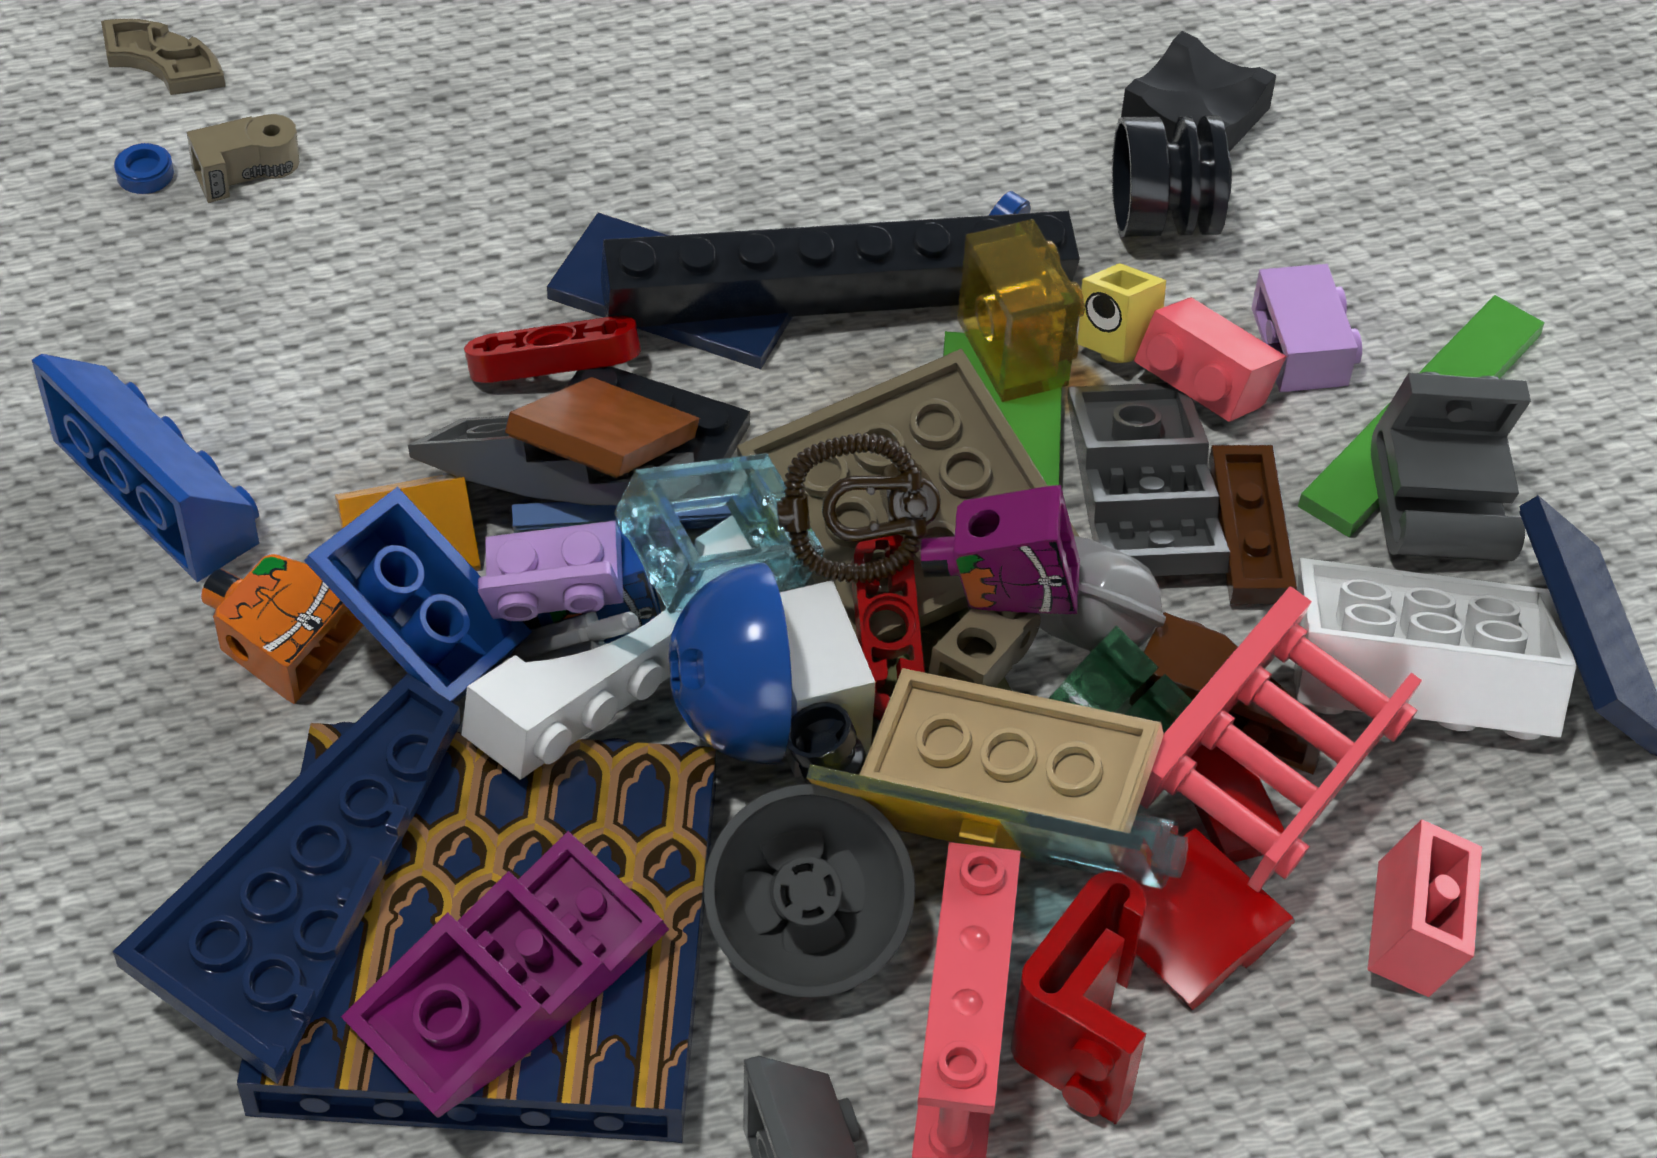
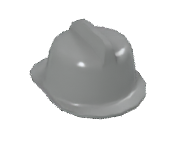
M1074 536L1080 558L1077 614L1038 613L1041 616L1039 628L1051 636L1098 655L1116 658L1133 653L1147 642L1154 628L1163 626L1166 620V616L1161 613V595L1155 578L1150 569L1134 557L1091 539Z

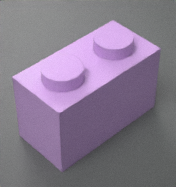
M1328 264L1259 269L1251 308L1262 341L1287 356L1276 379L1279 392L1349 386L1354 364H1359L1362 358V340L1358 329H1351L1346 316L1347 301L1345 292L1341 286H1335Z

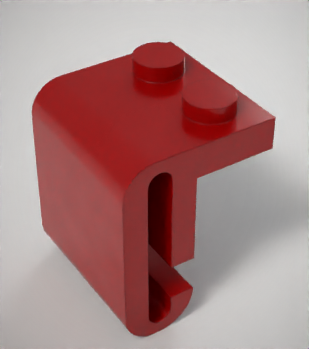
M1106 871L1096 874L1086 883L1025 963L1021 976L1011 1052L1015 1061L1021 1067L1062 1091L1064 1099L1073 1109L1089 1117H1095L1099 1114L1112 1123L1117 1124L1131 1104L1147 1033L1111 1013L1110 1010L1116 983L1127 989L1131 980L1146 909V896L1142 887L1131 877L1120 872Z

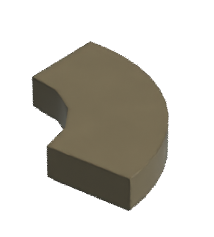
M110 19L101 21L109 67H132L148 71L165 83L170 95L226 87L224 74L218 59L196 37L192 36L190 39H187L184 36L170 32L168 25L141 19Z

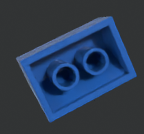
M398 486L316 548L304 560L409 675L452 703L459 701L466 695L468 685L501 665L532 633L522 621H508L503 618L493 619L478 592V579L481 576Z

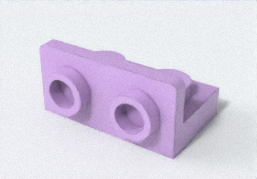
M616 521L485 537L486 576L478 579V592L493 619L503 618L508 621H526L536 617L538 613L563 610L575 613H589L600 610L604 605L623 603L621 533Z

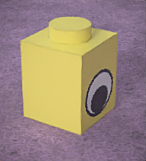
M1121 263L1083 278L1078 345L1101 353V357L1110 362L1127 363L1133 361L1154 311L1164 307L1166 280Z

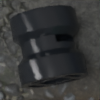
M830 702L814 703L795 714L791 719L788 748L794 760L799 763V768L806 784H812L807 779L809 778L856 789L858 787L857 779L867 754L860 739L856 737L857 733L848 712L838 704Z

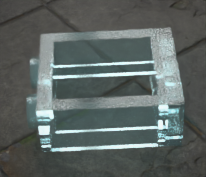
M767 453L635 470L614 512L621 532L629 539L645 568L649 583L656 588L670 614L682 612L683 608L700 588L722 573L736 567L754 563L767 564L775 577L779 592L804 587L812 574L807 570L808 567L801 565V561H798L796 554L792 552L793 546L789 544L791 540L788 537L789 532H785L784 527L779 528L776 502L781 501V497L786 496L784 493L786 487ZM727 505L752 549L700 556L675 512ZM812 528L807 530L808 537L810 538L809 542L817 554L822 557L825 550Z

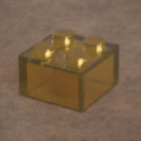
M1034 219L967 234L957 320L1001 401L1005 402L1069 386L1072 360L1078 356L1076 338L1079 317L1084 315L1085 303L1079 285L1075 281L1070 282L1062 269L1055 244L1050 240H1045Z

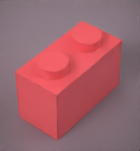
M1190 297L1154 311L1134 362L1226 421L1231 422L1261 408L1266 403L1287 356Z
M1421 819L1378 862L1368 971L1430 997L1474 957L1482 846Z

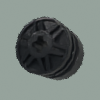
M1220 115L1202 116L1197 128L1191 116L1178 117L1171 142L1167 141L1165 127L1160 117L1119 118L1113 142L1112 196L1120 237L1161 236L1166 224L1168 210L1172 211L1173 221L1179 236L1192 235L1197 220L1202 235H1220L1226 221L1232 184L1231 157L1225 126Z

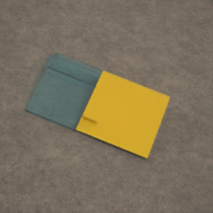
M811 764L807 779L812 784L866 800L877 808L896 830L954 843L1021 851L1020 857L1094 874L1106 871L1120 872L1131 877L1137 883L1164 888L1169 876L1180 878L1187 857L1188 837L1178 835V822L1137 813L1130 833Z

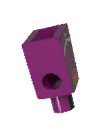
M1061 485L964 500L957 506L955 536L922 539L921 566L924 577L959 576L968 605L974 609L1077 614L1080 558Z

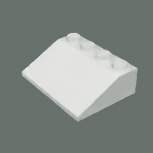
M1300 558L1297 591L1312 601L1299 624L1308 631L1305 637L1389 698L1393 696L1410 673L1420 678L1422 682L1408 702L1418 710L1413 719L1436 721L1441 726L1455 731H1471L1475 727L1499 729L1512 737L1524 740L1538 739L1541 735L1561 737L1576 663L1549 589ZM1294 662V684L1296 700L1323 714H1340L1345 710L1362 712Z

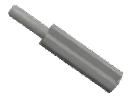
M589 612L530 629L532 633L516 648L509 658L516 655L525 662L566 657L605 645L604 639L635 631L639 626V620L633 612H625L598 620L596 612Z

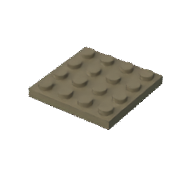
M962 349L737 445V457L809 585L831 581L830 577L824 579L822 575L816 576L815 572H809L807 570L808 567H803L801 561L796 559V554L792 552L793 546L789 544L791 540L788 537L789 532H785L784 527L779 528L776 502L781 501V497L786 496L784 493L786 489L784 482L787 481L785 475L790 473L787 468L789 465H793L791 463L792 459L798 458V452L804 453L805 448L809 447L811 449L813 444L818 446L820 441L824 443L827 439L833 441L835 437L840 440L842 435L847 438L849 434H853L855 437L857 433H860L862 436L864 433H868L870 436L875 433L877 437L883 435L885 439L891 438L893 442L898 441L900 446H904L906 448L905 453L910 452L912 454L911 459H914L915 463L921 465L937 487L941 498L940 510L936 518L926 526L927 534L920 538L921 540L923 538L955 536L957 506L964 500L1048 486ZM863 451L861 453L856 452L855 454L849 452L847 456L843 454V456L837 457L836 455L835 459L830 458L828 461L824 460L823 463L818 462V465L814 466L807 473L806 481L803 482L805 485L803 489L805 491L804 494L808 495L811 527L807 530L812 547L822 558L832 560V562L837 561L839 564L844 562L847 565V563H851L856 545L858 544V542H848L834 536L825 525L822 515V504L829 487L839 479L849 476H881L884 469L892 463L890 459H886V456L876 455L875 452L871 454L869 451L867 453H863ZM852 490L843 494L836 504L835 512L837 518L847 527L859 528L869 526L871 521H876L877 524L888 522L887 507L881 498L879 490H875L873 495H869L866 490ZM1071 523L1074 536L1080 537ZM920 545L918 546L919 552L914 553L915 559H913L919 622L920 628L969 607L959 576L924 577L921 566ZM875 550L871 561L866 562L865 565L867 563L873 564V562L878 563L879 560L884 561L886 557L885 550ZM882 577V580L879 581L880 586L876 595L889 593L888 578L884 579ZM836 579L834 584L857 637L852 580L850 583H847L845 579L843 582H839ZM898 591V592L895 593V594H898V595L903 596V592H902V591ZM866 593V597H867L868 599H870V598L876 596V595H870V594H867V593ZM882 610L872 615L869 619L870 630L880 641L889 643L906 635V624L903 618L896 612Z

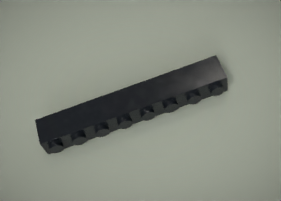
M1068 210L604 239L601 286L606 317L627 316L635 320L636 327L783 313H788L789 317L987 304L1068 296L1080 257Z

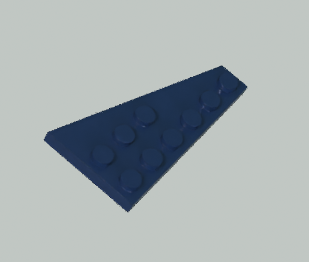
M406 674L113 950L117 967L278 1084L461 724L459 706L416 678Z

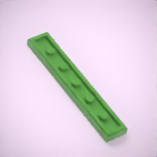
M1494 295L1419 373L1436 372L1441 375L1465 377L1495 376L1500 379L1541 336L1545 322ZM1389 404L1324 469L1300 496L1299 508L1349 538L1380 506L1371 460V440L1374 429Z

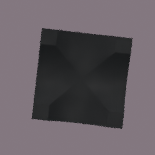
M1181 31L1172 40L1158 63L1147 74L1134 79L1125 88L1121 118L1160 117L1165 127L1167 141L1171 142L1178 117L1191 116L1197 128L1202 116L1220 115L1225 126L1230 152L1270 109L1276 74L1261 67L1249 68L1232 64L1211 52L1197 37Z

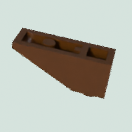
M1164 612L1163 615L1166 616L1164 625L1155 628L1136 666L1129 704L1175 722L1238 646L1225 634L1206 628L1198 622L1185 620ZM1272 677L1269 679V681H1271L1273 684H1275V685L1278 686L1280 689H1282L1284 692H1286V693L1289 694L1291 697H1293V696H1292L1290 693H1288L1279 683H1277ZM1239 700L1228 712L1235 718L1232 725L1289 766L1314 775L1321 755L1320 750L1254 702L1247 706Z

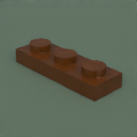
M1212 445L1209 467L1219 494L1217 518L1230 550L1228 573H1225L1230 604H1275L1290 586L1297 590L1273 445Z

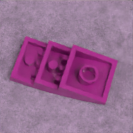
M567 831L519 879L508 871L458 921L447 912L341 1018L419 1100L439 1118L499 1077L557 1032L613 984L669 928L652 909L575 836Z

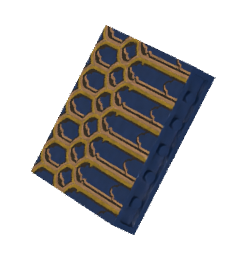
M311 723L300 774L354 723ZM456 732L279 1083H275L243 1058L241 1059L237 1086L245 1116L683 1143L705 909L704 880L710 856L716 792V749L697 746L688 742L656 744L629 742L620 738L605 740L579 739L570 745L557 761L551 764L544 763L520 780L461 735L462 732ZM569 831L664 921L669 930L613 984L557 1032L499 1077L437 1118L341 1016L447 912L458 921L508 871L519 879Z

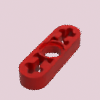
M610 316L487 334L469 341L464 346V352L470 378L479 383H493L618 365L636 358L641 352L635 320L627 316Z
M898 534L858 542L851 564L857 563L860 566L862 563L865 564L871 561L874 551L877 549L885 550V556L889 558L890 554L894 555V551L898 550V547L901 546L903 537ZM909 560V565L903 566L902 571L898 572L896 570L894 576L889 574V593L876 595L880 585L879 581L875 579L872 583H869L867 580L865 583H860L859 581L855 584L852 582L857 639L875 680L873 717L880 721L890 700L888 694H878L877 689L884 686L888 676L887 659L898 658L904 654L909 655L910 660L900 658L897 663V680L902 668L925 673L913 560ZM898 591H902V592H903V596L898 595V594H895V593L898 592ZM866 593H867V594H870V595H876V596H874V597L868 599V598L866 597ZM882 610L896 612L903 618L906 624V635L899 641L892 643L878 640L872 634L869 627L871 616ZM872 656L883 660L874 663Z

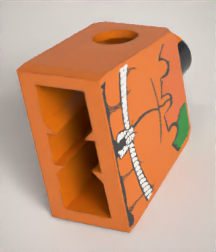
M277 554L264 556L244 579L223 569H218L208 577L202 589V602L216 609L213 618L220 649L293 704L301 698L364 626L307 564Z

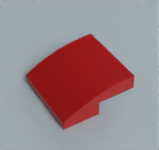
M1196 828L1161 850L1129 876L1142 887L1146 896V909L1136 956L1192 1010L1203 1003L1240 965L1246 969L1258 960L1295 923L1294 918L1263 889L1257 892L1247 885L1251 878Z

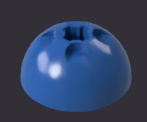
M754 563L736 567L712 579L700 588L683 608L676 621L669 642L670 685L674 701L682 717L689 727L709 746L727 756L748 763L779 764L787 749L791 725L792 675L789 639L782 599L775 577L767 564Z

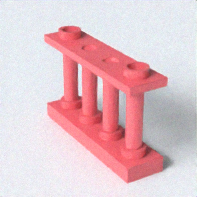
M1291 586L1164 733L1140 805L1148 809L1163 790L1172 796L1180 792L1263 854V859L1247 884L1257 892L1262 889L1274 872L1283 879L1290 875L1310 847L1301 838L1383 735L1392 742H1395L1418 711L1408 702L1422 682L1420 678L1410 673L1393 696L1389 698L1305 637L1308 631L1299 625L1312 601ZM1275 657L1283 663L1288 659L1292 660L1373 719L1356 742H1353L1269 681L1272 674L1265 668ZM1239 700L1247 706L1254 702L1337 763L1336 767L1319 788L1232 725L1235 718L1228 712ZM1201 745H1204L1210 751L1218 747L1301 808L1282 834L1195 770L1197 762L1191 759V756Z
M949 842L917 1102L918 1109L912 1158H986L990 1115L994 1114L1021 851Z

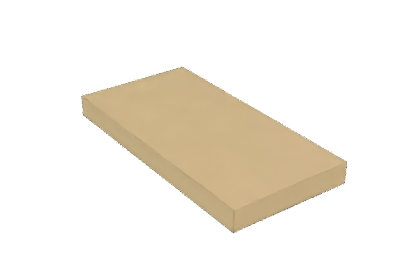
M902 668L857 779V785L859 790L999 820L1003 827L1123 854L1164 733L1161 722Z

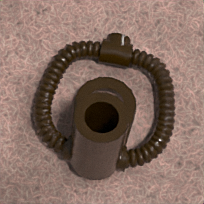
M857 433L855 437L853 434H849L847 438L842 435L840 440L835 437L833 441L831 439H827L825 443L820 441L818 446L813 444L811 449L809 447L805 448L804 453L798 452V458L792 459L791 463L793 465H789L787 468L790 473L785 475L787 481L784 482L786 487L784 493L786 496L781 497V501L776 502L779 528L784 527L785 532H789L788 537L791 539L789 544L793 546L792 552L796 554V559L801 561L803 567H808L807 570L809 572H815L816 576L822 575L824 579L830 577L833 581L838 579L839 582H843L845 579L847 583H850L852 580L856 584L859 581L860 583H865L867 580L869 583H872L874 579L876 581L882 580V577L887 579L889 574L894 576L896 570L898 572L902 571L903 566L909 565V560L915 559L914 553L919 552L918 546L922 544L920 538L927 534L926 526L936 518L940 510L941 498L937 487L921 465L915 463L914 459H911L912 454L910 452L905 453L906 448L900 446L898 441L893 442L891 438L885 439L883 435L877 437L875 433L871 434V436L868 433H864L863 436ZM863 451V453H867L869 451L871 454L875 452L876 455L886 456V459H890L892 463L884 469L881 476H849L839 479L829 487L823 498L822 515L825 525L832 534L844 541L863 542L902 534L904 536L900 544L901 546L898 547V550L894 551V555L890 554L889 558L885 557L884 561L879 560L878 563L873 562V564L867 563L866 565L862 563L860 566L857 563L854 565L847 563L846 565L844 562H841L839 564L837 561L832 562V560L822 558L814 550L808 537L807 530L811 528L808 495L804 494L805 491L803 489L805 487L803 482L806 481L807 473L814 466H817L818 462L823 463L824 460L835 459L836 455L837 457H841L843 454L847 456L849 452L855 454L856 452L861 453ZM852 490H866L869 495H873L875 490H879L881 498L887 507L888 522L877 524L876 521H871L869 526L859 528L847 527L837 518L835 512L836 504L843 494Z

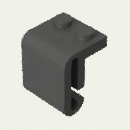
M1436 372L1407 374L1376 425L1371 440L1372 466L1386 543L1391 554L1514 561L1519 556L1524 544L1525 526L1521 517L1505 516L1503 503H1513L1519 494L1507 436L1531 402L1527 381L1499 379L1495 376L1441 375Z

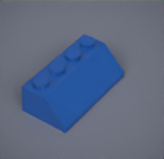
M40 354L32 359L53 441L196 582L201 581L259 544L255 519L259 517V511L251 495L242 486L238 485L233 488L221 476L216 463L205 451L200 450L196 453L185 442L181 431L168 416H163L162 418L157 416L149 408L144 395L132 382L124 384L103 365L47 354Z

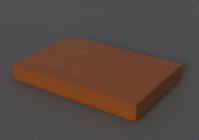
M590 377L511 411L505 433L509 434L512 438L617 478L695 438L700 418Z

